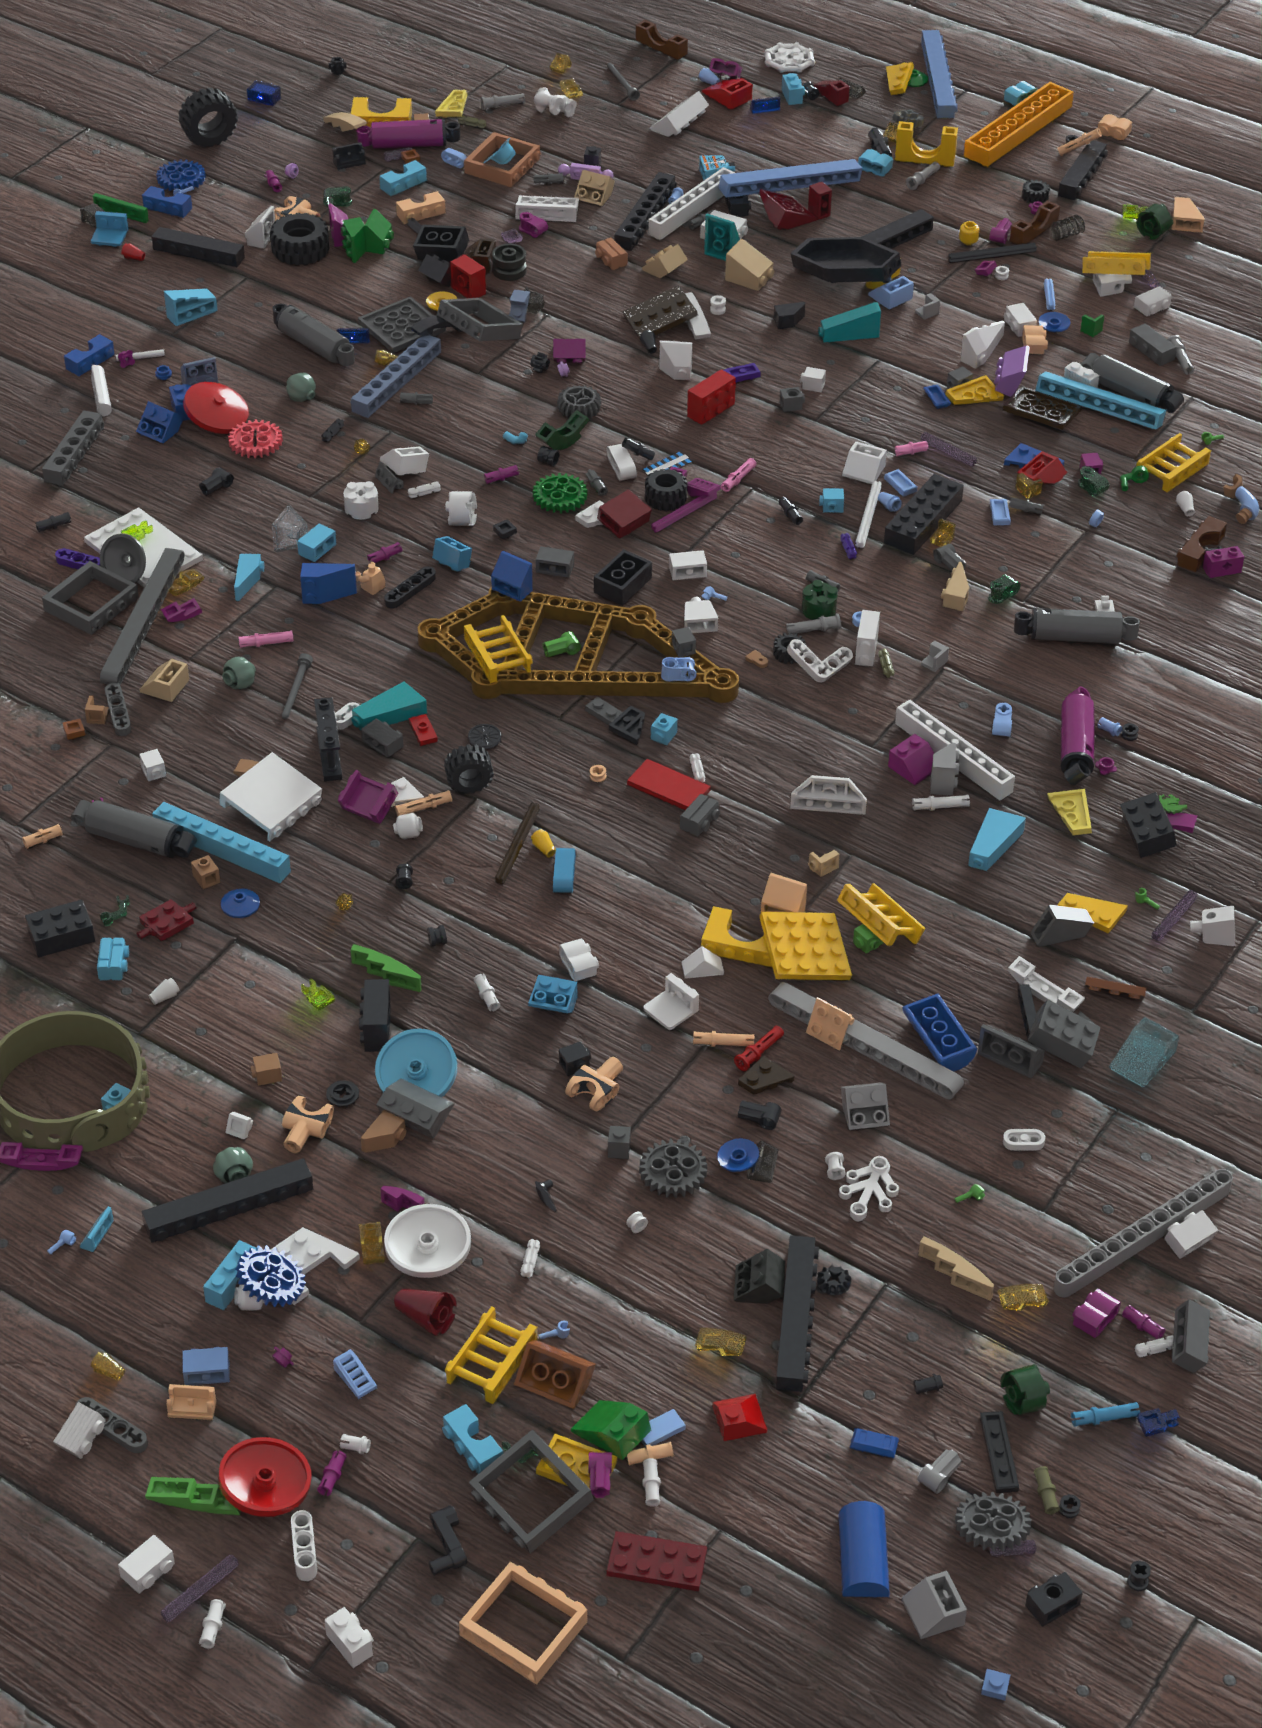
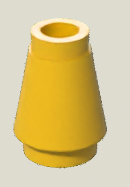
M540 829L533 833L531 836L532 844L548 858L552 857L556 853V849L548 832Z

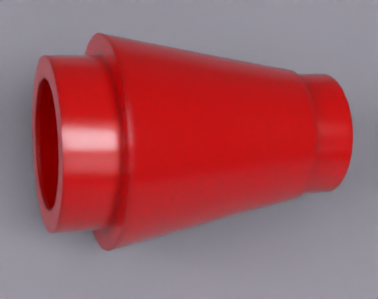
M125 243L122 247L121 254L125 258L140 261L145 259L146 253L131 243Z

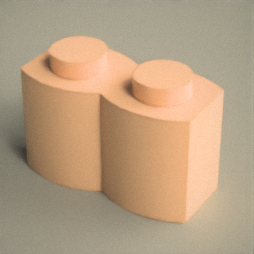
M1107 114L1098 123V129L1103 136H1112L1117 140H1124L1131 132L1132 121Z
M1023 325V347L1029 346V354H1044V350H1047L1048 347L1046 330L1043 329V326Z

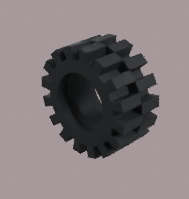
M1036 179L1035 181H1026L1022 189L1023 200L1027 201V203L1046 202L1049 199V184L1043 183L1042 180L1039 182Z
M789 632V635H786V633H783V636L778 635V638H775L773 648L775 659H779V662L784 661V664H787V662L793 664L795 660L787 652V647L794 639L801 640L806 645L805 639H802L801 635L798 637L796 633L792 635V632Z

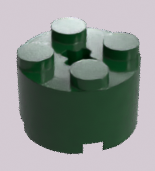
M1164 204L1150 205L1138 214V220L1136 221L1139 232L1143 236L1150 237V240L1157 239L1173 225V219Z
M814 580L812 584L807 585L802 592L804 616L810 620L819 619L821 616H835L838 589L830 584L823 583L821 580Z
M1037 1365L1024 1366L1002 1374L1000 1384L1001 1388L1005 1387L1006 1392L1002 1396L1012 1414L1024 1415L1046 1407L1050 1387L1046 1381H1043Z

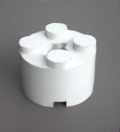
M349 482L343 493L345 513L347 515L349 513L354 519H368L371 517V514L378 512V492L373 482Z
M470 491L449 492V501H446L445 505L446 512H449V526L475 525L477 514H474V510L477 509L475 493Z

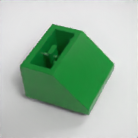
M360 217L342 220L341 234L344 237L342 247L346 249L347 257H350L353 263H356L366 252L365 225Z

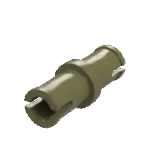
M1046 1466L1038 1467L1035 1469L1034 1475L1038 1484L1037 1492L1042 1498L1045 1513H1057L1060 1508L1055 1496L1056 1488L1051 1483L1049 1470Z

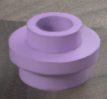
M295 163L288 164L285 168V174L289 178L294 179L297 177L299 172L298 166Z
M561 361L557 365L561 377H568L567 373L570 372L567 363L563 364Z

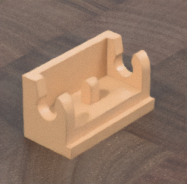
M169 1384V1399H167L168 1417L213 1420L216 1406L214 1387Z

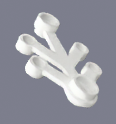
M874 1157L870 1161L869 1166L858 1170H849L846 1173V1181L851 1185H843L839 1188V1197L841 1199L847 1200L851 1198L852 1193L864 1190L859 1202H854L850 1207V1216L855 1221H862L866 1218L867 1204L872 1193L875 1194L879 1201L880 1211L889 1212L892 1208V1201L886 1197L878 1184V1180L881 1177L886 1185V1194L889 1197H896L898 1195L899 1186L893 1182L888 1173L890 1164L885 1157ZM871 1174L869 1179L858 1182L860 1177Z

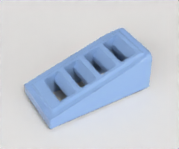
M351 1349L333 1360L334 1370L358 1399L377 1388L376 1383ZM365 1381L367 1382V1383L364 1384L363 1386H361V1387H359V1388L357 1387L359 1384H361V1383H363V1382H365Z

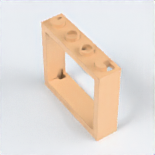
M510 1562L459 1622V1633L461 1637L537 1685L587 1623V1609L582 1603L574 1602L566 1597L565 1593L561 1590H555L547 1585L542 1578L534 1577L524 1567ZM511 1580L572 1617L537 1661L476 1623Z

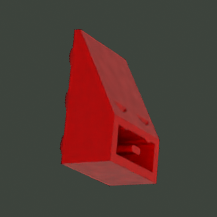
M743 78L722 80L703 89L702 93L727 108L734 109L752 100L753 84Z

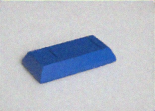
M939 384L923 387L936 409L951 405L950 400Z
M855 1428L850 1448L894 1458L899 1438Z

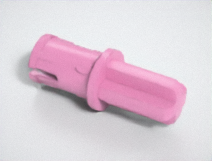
M927 441L909 442L906 445L895 446V449H897L895 454L898 457L927 451L928 443Z

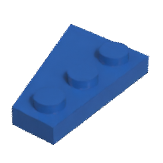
M1020 443L1006 457L1004 465L1010 466L1011 463L1019 465V468H1023L1041 451ZM1059 459L1062 465L1064 466V460Z

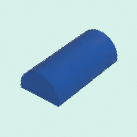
M938 993L902 1007L903 1013L938 1064L954 1072L964 1068L973 1060L977 1052L976 1046Z
M869 1501L849 1503L839 1511L842 1597H890L885 1511L880 1505Z

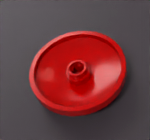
M200 382L194 384L187 390L183 400V407L187 416L199 427L213 433L229 434V432H232V428H237V424L242 426V422L246 423L249 416L247 403L242 396L232 388L220 383Z
M257 1437L244 1440L227 1451L220 1463L218 1482L222 1494L235 1508L254 1516L272 1517L288 1513L304 1501L310 1489L311 1468L305 1456L293 1445L275 1438Z

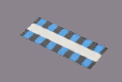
M680 451L642 470L646 474H650L656 470L670 469L671 466L680 468L693 460Z

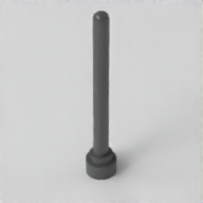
M608 63L607 67L628 91V97L632 101L637 100L640 97V92L637 88L631 87L614 65Z
M300 654L298 658L299 669L282 712L283 719H288L304 673L312 665L313 658L309 654Z

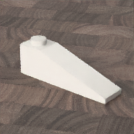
M1005 322L992 323L990 326L983 325L982 328L975 327L963 334L961 361L975 369L983 365L1003 337Z

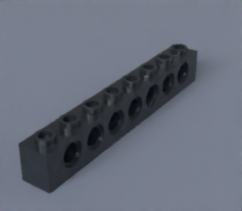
M658 172L614 234V241L624 250L632 251L638 245L640 238L644 236V232L649 229V219L660 212L662 206H665L667 199L671 197L673 189L677 187L675 175Z

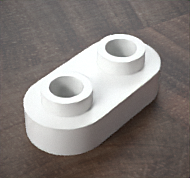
M1010 1129L1004 1133L1003 1145L1009 1150H1040L1045 1144L1044 1133L1037 1129Z

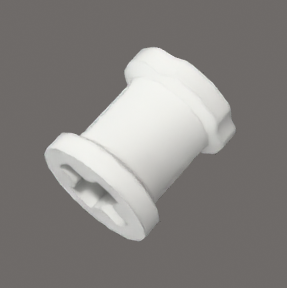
M831 1152L825 1157V1162L828 1164V1178L832 1180L842 1179L846 1175L845 1168H843L844 1156L840 1152Z

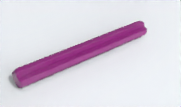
M717 492L710 496H699L652 523L651 529L654 532L661 531L716 499Z

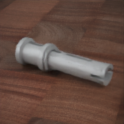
M524 93L501 97L496 95L488 98L481 97V108L486 110V108L490 107L498 108L500 105L525 103V98L519 99L525 96Z
M933 162L921 172L918 171L913 176L908 177L906 180L907 187L915 190L918 185H922L928 177L940 170V164Z
M1178 335L1169 337L1167 340L1177 347L1175 356L1184 373L1187 375L1188 373H1193L1194 367L1185 353V346L1181 343L1180 337Z
M839 614L830 617L821 616L815 620L786 624L788 635L789 632H792V634L814 630L825 632L827 629H841V620Z

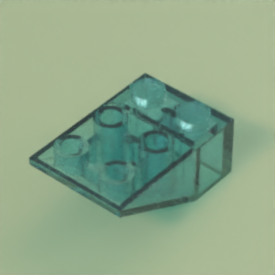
M1144 1017L1134 1027L1109 1068L1144 1088L1176 1053L1179 1035Z

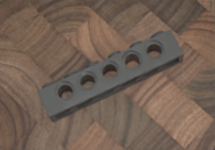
M82 411L42 468L44 482L64 485L66 480L70 478L73 470L77 468L84 454L90 449L91 444L97 439L98 434L104 428L101 413Z

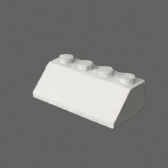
M698 91L651 126L650 130L667 137L672 134L677 135L682 131L681 128L684 129L690 125L689 121L692 123L698 118L697 115L700 116L706 112L705 108L709 104L700 91Z

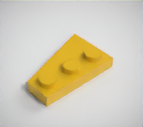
M912 62L886 67L891 95L905 93L914 69Z
M986 375L947 389L945 393L954 405L1003 401L1004 395L995 391V385Z
M1067 893L1058 903V906L1086 909L1094 922L1092 926L1106 933L1113 929L1128 905Z

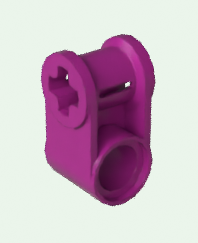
M529 212L520 214L521 224L519 225V230L536 238L548 230V224L544 219L536 217Z

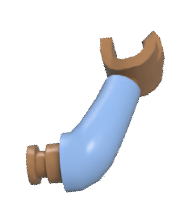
M1235 474L1233 477L1234 485H1225L1223 487L1224 494L1227 497L1239 500L1242 506L1240 507V513L1236 514V519L1239 523L1245 524L1248 520H1254L1258 516L1259 505L1255 497L1243 487L1242 477Z

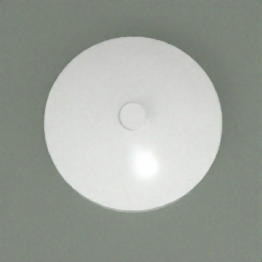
M437 1204L413 1206L400 1212L389 1223L384 1236L385 1252L390 1262L405 1274L420 1278L442 1276L455 1270L467 1258L471 1247L470 1229L465 1219L448 1207Z

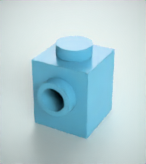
M823 488V495L819 496V506L823 507V512H843V489Z
M661 713L651 725V740L668 745L677 733L678 719Z
M115 1083L101 1098L102 1109L107 1110L117 1105L131 1090Z

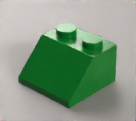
M373 209L365 224L366 252L384 254L390 246V241L394 238V231H392V224L376 209Z

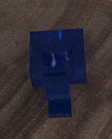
M1157 1408L1138 1413L1137 1420L1145 1437L1166 1432L1167 1426L1175 1427L1179 1425L1177 1419L1180 1416L1176 1409L1161 1414L1160 1409Z

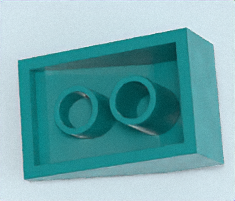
M706 214L704 254L726 261V254L740 240L735 222Z

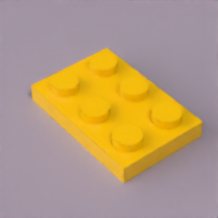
M554 1434L548 1446L590 1489L589 1452L603 1451ZM612 1455L613 1471L617 1464V1456ZM541 1459L536 1468V1474L566 1485Z

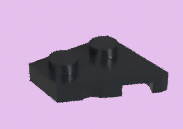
M629 706L609 724V731L637 745L645 721V712Z

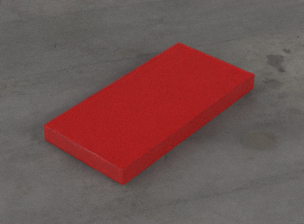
M646 759L627 780V785L684 810L700 794L706 796L710 792L709 785L649 759Z

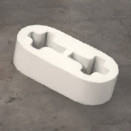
M348 703L335 713L337 729L342 730L352 724V709L359 706L358 703Z

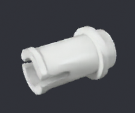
M343 1434L341 1440L350 1442L349 1444L340 1442L341 1449L359 1451V1454L368 1453L371 1441L366 1436L360 1438Z

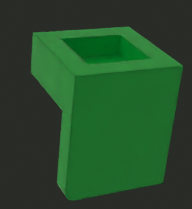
M1101 314L1095 319L1083 315L1080 331L1091 337L1096 336L1103 330L1104 315Z

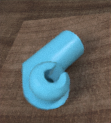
M508 431L503 434V439L512 444H524L528 437L524 432H520L519 436H514Z

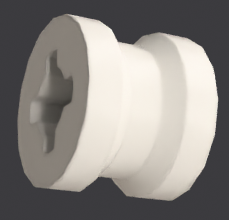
M720 295L713 296L710 300L711 313L715 315L724 314L726 311V298Z

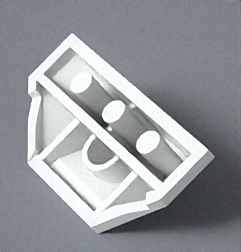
M811 775L791 793L790 809L865 815L867 798L850 778Z

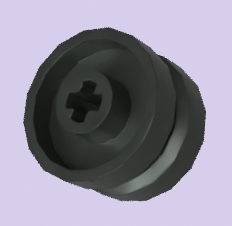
M502 244L494 248L492 251L493 274L496 278L504 281H514L525 276L526 250L517 244Z

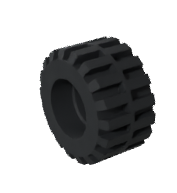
M660 469L648 474L645 479V501L651 508L660 511H673L685 504L687 500V480L682 473L671 469Z
M470 744L464 747L459 746L458 749H453L452 753H448L447 758L444 760L448 784L451 789H456L458 793L463 792V794L471 792L472 794L475 791L480 792L483 790L482 788L488 787V783L492 782L494 773L489 753L483 747L478 748V745L471 746Z

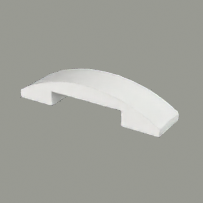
M1020 956L1008 967V971L1021 985L1029 984L1031 994L1044 1002L1048 999L1074 1012L1085 1000V997L1068 987L1064 991L1034 972L1036 966Z

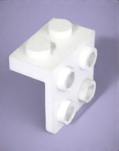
M670 973L665 977V991L646 1003L644 1011L666 1029L672 1030L699 1011V994L695 989H691L682 979Z

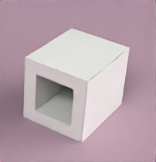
M807 367L805 373H802L800 382L803 383L802 389L822 392L825 385L826 370Z

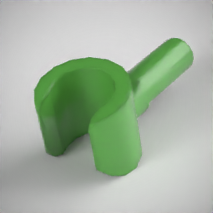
M1210 432L1202 433V440L1206 445H1210L1214 440L1224 438V435L1212 436Z
M1139 888V893L1135 892L1136 902L1148 903L1157 910L1160 908L1158 904L1147 897V890L1145 888Z
M975 1184L970 1188L969 1192L956 1197L955 1201L958 1203L972 1196L979 1201L985 1197L983 1193L985 1190L980 1185Z

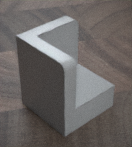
M931 293L927 294L925 305L917 308L915 313L924 320L939 314L940 300Z
M934 640L930 644L929 655L922 660L921 665L936 672L948 662L949 648Z

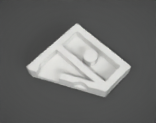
M599 500L576 514L575 520L587 528L604 525L597 519L599 507L604 503Z
M404 777L391 783L398 791V795L391 807L424 798Z

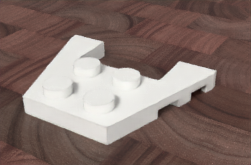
M303 1227L275 1246L278 1253L285 1251L284 1256L291 1255L292 1262L298 1261L296 1267L303 1268L301 1274L304 1275L329 1257L333 1258L344 1270L360 1260L358 1252ZM306 1286L303 1287L304 1290L297 1301L293 1300V1305L309 1295V1289Z

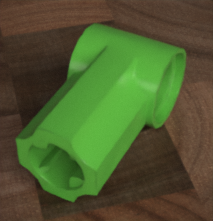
M568 631L563 633L558 639L544 642L543 649L546 657L565 652L569 655H574L580 651L581 644L575 634Z

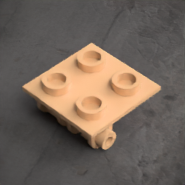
M816 998L806 1033L840 1051L848 1025H852L855 1018L852 1017V1014H848L840 1008L838 1009L836 1006L827 1003V1001Z

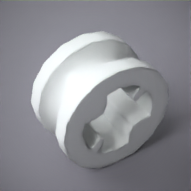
M1006 266L996 267L995 278L998 280L1008 279L1009 268Z
M641 1212L633 1213L626 1222V1225L631 1228L633 1233L641 1232L648 1224V1220L643 1217Z

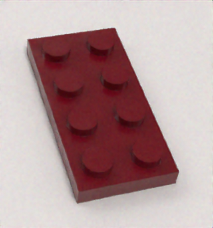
M615 1531L607 1567V1576L699 1591L707 1555V1546Z

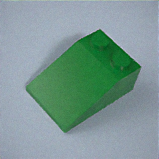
M599 1400L571 1428L572 1433L622 1460L651 1431L648 1412L631 1403Z

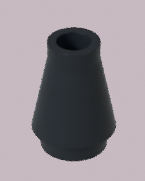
M650 330L643 331L640 334V342L649 354H654L657 351L655 334Z

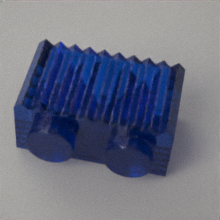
M255 80L247 88V99L274 106L281 99L280 86Z

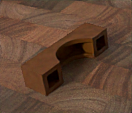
M643 20L636 25V41L678 60L688 54L687 38L676 34L667 40L659 34L656 24L647 20Z
M1046 201L1038 207L1036 215L1029 223L1021 219L1011 225L1010 242L1016 245L1027 244L1058 222L1060 206Z
M1211 516L1202 521L1199 528L1192 533L1191 538L1186 540L1184 547L1178 550L1176 558H1178L1177 566L1196 573L1204 561L1205 549L1202 546L1218 545L1225 537L1227 522Z

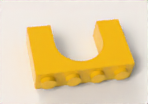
M353 97L351 114L365 120L367 124L363 126L370 128L372 122L411 121L412 99L397 98L394 110L388 113H374L369 111L367 97Z
M899 121L895 160L917 164L926 163L929 165L933 162H938L945 167H954L958 136L957 127L943 126L939 147L934 150H923L916 146L913 141L914 123Z
M713 906L701 939V946L720 957L772 967L765 936L763 935L760 939L752 942L734 939L729 934L732 924V910Z

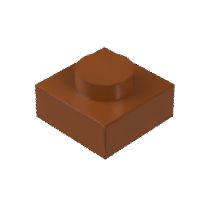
M415 149L401 152V158L406 164L414 160L420 162V156Z
M81 719L62 723L67 740L85 736V729Z

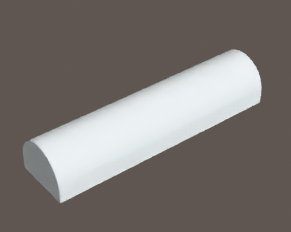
M92 365L91 380L97 412L101 413L102 416H108L112 408L103 367Z

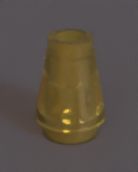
M383 349L377 350L375 362L378 365H389L398 356Z
M98 1352L91 1362L94 1372L118 1381L123 1377L126 1370L107 1352Z

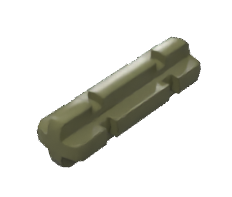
M463 115L458 117L459 124L464 125L465 123V125L478 126V128L482 129L486 127L485 120L468 116L466 118Z
M884 648L878 652L884 675L890 678V676L894 675V669L889 652Z

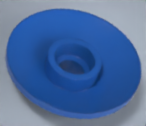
M1048 312L1039 317V325L1043 326V329L1047 331L1061 332L1069 328L1070 319L1062 313Z
M248 889L232 890L225 894L221 900L222 911L233 918L248 917L254 914L260 905L258 895Z
M733 1139L723 1144L719 1149L717 1155L718 1162L721 1167L728 1171H745L754 1166L758 1161L759 1149L754 1142L748 1139Z

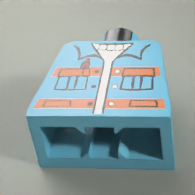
M700 156L699 169L703 180H706L723 167L735 171V163H726L724 156Z

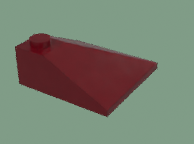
M760 189L759 193L766 213L775 228L780 230L782 228L791 229L817 220V217L793 196Z

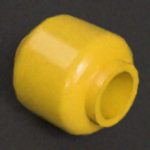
M967 221L960 226V241L965 245H972L978 241L979 227L975 222Z

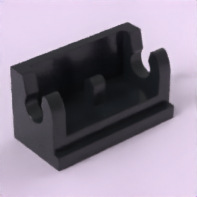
M361 142L332 148L333 163L338 170L366 164L365 151L362 149Z

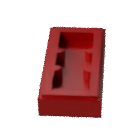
M426 714L409 718V724L420 746L438 742V737Z

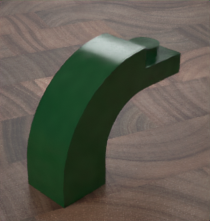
M576 410L560 428L555 429L545 422L536 432L535 436L552 449L563 450L576 443L582 437L580 432L590 420L587 416Z

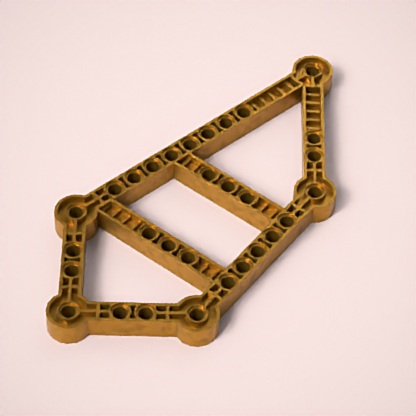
M491 586L489 594L440 619L431 618L424 620L417 627L418 645L420 648L427 652H436L472 683L473 693L483 699L496 698L501 694L709 697L718 703H728L737 698L739 693V677L735 671L719 668L697 650L696 654L678 657L672 646V631L656 619L654 609L645 605L626 608L530 592L520 602L493 590ZM523 614L515 634L529 654L544 618L591 626L574 671L531 670L530 673H527L526 670H523L524 666L520 665L499 671L497 682L494 683L489 682L473 653L455 638L464 633L465 625L471 624L475 628L498 615ZM613 629L625 631L632 638L644 639L666 657L692 658L695 661L696 678L692 681H665L661 678V672L596 670ZM516 654L506 656L503 663L519 658Z

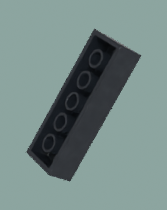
M933 474L885 527L884 544L914 555L962 502L964 485Z

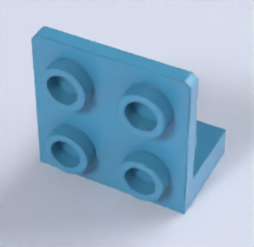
M96 211L97 228L91 239V244L110 245L113 247L121 246L128 231L127 214Z

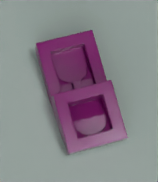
M194 598L181 605L174 602L161 609L168 622L186 620L203 613Z
M1166 813L1173 830L1177 829L1193 833L1197 815Z
M382 1186L380 1188L381 1202L397 1212L402 1207L408 1209L425 1204L423 1197L411 1191L392 1186Z

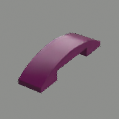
M2 1142L0 1146V1162L28 1170H62L78 1165L83 1146L62 1145L61 1150L24 1148L22 1143Z

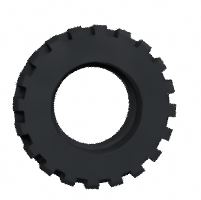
M203 88L199 89L198 92H193V95L188 96L186 102L182 103V109L179 110L178 118L180 126L188 139L201 147H206V145L213 147L215 144L219 145L222 141H226L227 137L233 134V129H236V123L238 122L237 110L226 93L216 88L214 90L213 88H207V90ZM218 111L211 121L199 124L203 116L210 112Z
M309 213L288 214L287 216L280 217L279 220L277 219L270 228L271 251L283 263L295 264V266L313 264L317 260L323 259L329 251V230L327 224L320 217L317 218L316 215H309Z

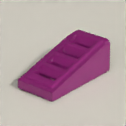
M695 478L687 483V492L690 497L710 496L721 489L720 485L700 478Z

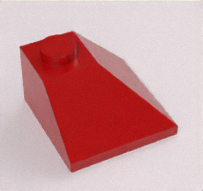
M1041 451L1017 473L1034 482L1056 483L1063 479L1067 471L1058 457Z
M756 1394L712 1402L723 1441L767 1433V1427Z

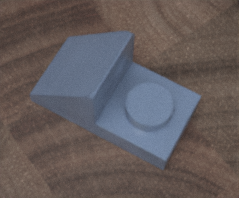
M514 290L509 300L511 303L509 316L521 323H525L530 296L529 291Z

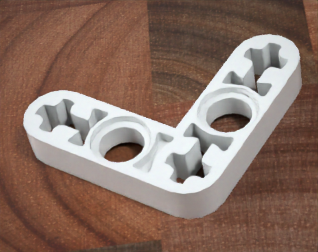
M794 639L787 647L789 655L817 682H825L849 664L853 658L852 651L847 647L839 648L823 661L801 640ZM804 658L811 659L813 663H806ZM828 662H834L837 667H831Z

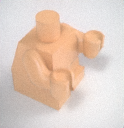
M374 562L368 564V569L363 572L362 576L360 572H356V581L362 582L361 588L368 593L374 595L385 588L383 573L379 567L375 566Z

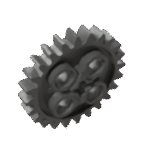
M670 1139L667 1144L664 1140H661L660 1146L654 1143V1148L647 1147V1153H642L639 1174H641V1180H645L644 1185L650 1186L651 1192L657 1189L658 1195L665 1192L667 1198L670 1193H673L675 1198H677L678 1193L685 1197V1191L693 1194V1187L700 1189V1183L704 1184V1179L707 1177L706 1157L702 1156V1150L696 1151V1145L689 1147L688 1141L683 1145L681 1144V1139H678L677 1143H673V1140Z
M982 1492V1497L973 1494V1500L966 1497V1501L960 1502V1508L956 1510V1530L960 1531V1537L966 1536V1542L974 1541V1547L981 1544L983 1550L991 1547V1550L994 1552L996 1547L1004 1551L1005 1546L1012 1550L1014 1544L1020 1546L1021 1540L1026 1541L1027 1535H1030V1512H1026V1506H1020V1501L1012 1502V1496L1005 1499L1003 1493L999 1497L995 1496L994 1492H991L990 1496Z

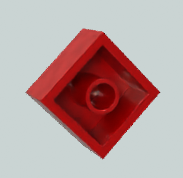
M462 255L450 261L451 287L466 298H479L486 294L485 267L467 255Z

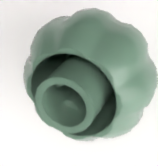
M297 373L288 378L286 390L290 399L302 402L314 398L316 384L308 373Z
M238 656L225 663L222 677L224 682L231 688L245 689L253 684L256 669L250 661Z
M228 1147L219 1152L213 1164V1171L216 1177L225 1184L250 1176L253 1168L251 1156L240 1147Z

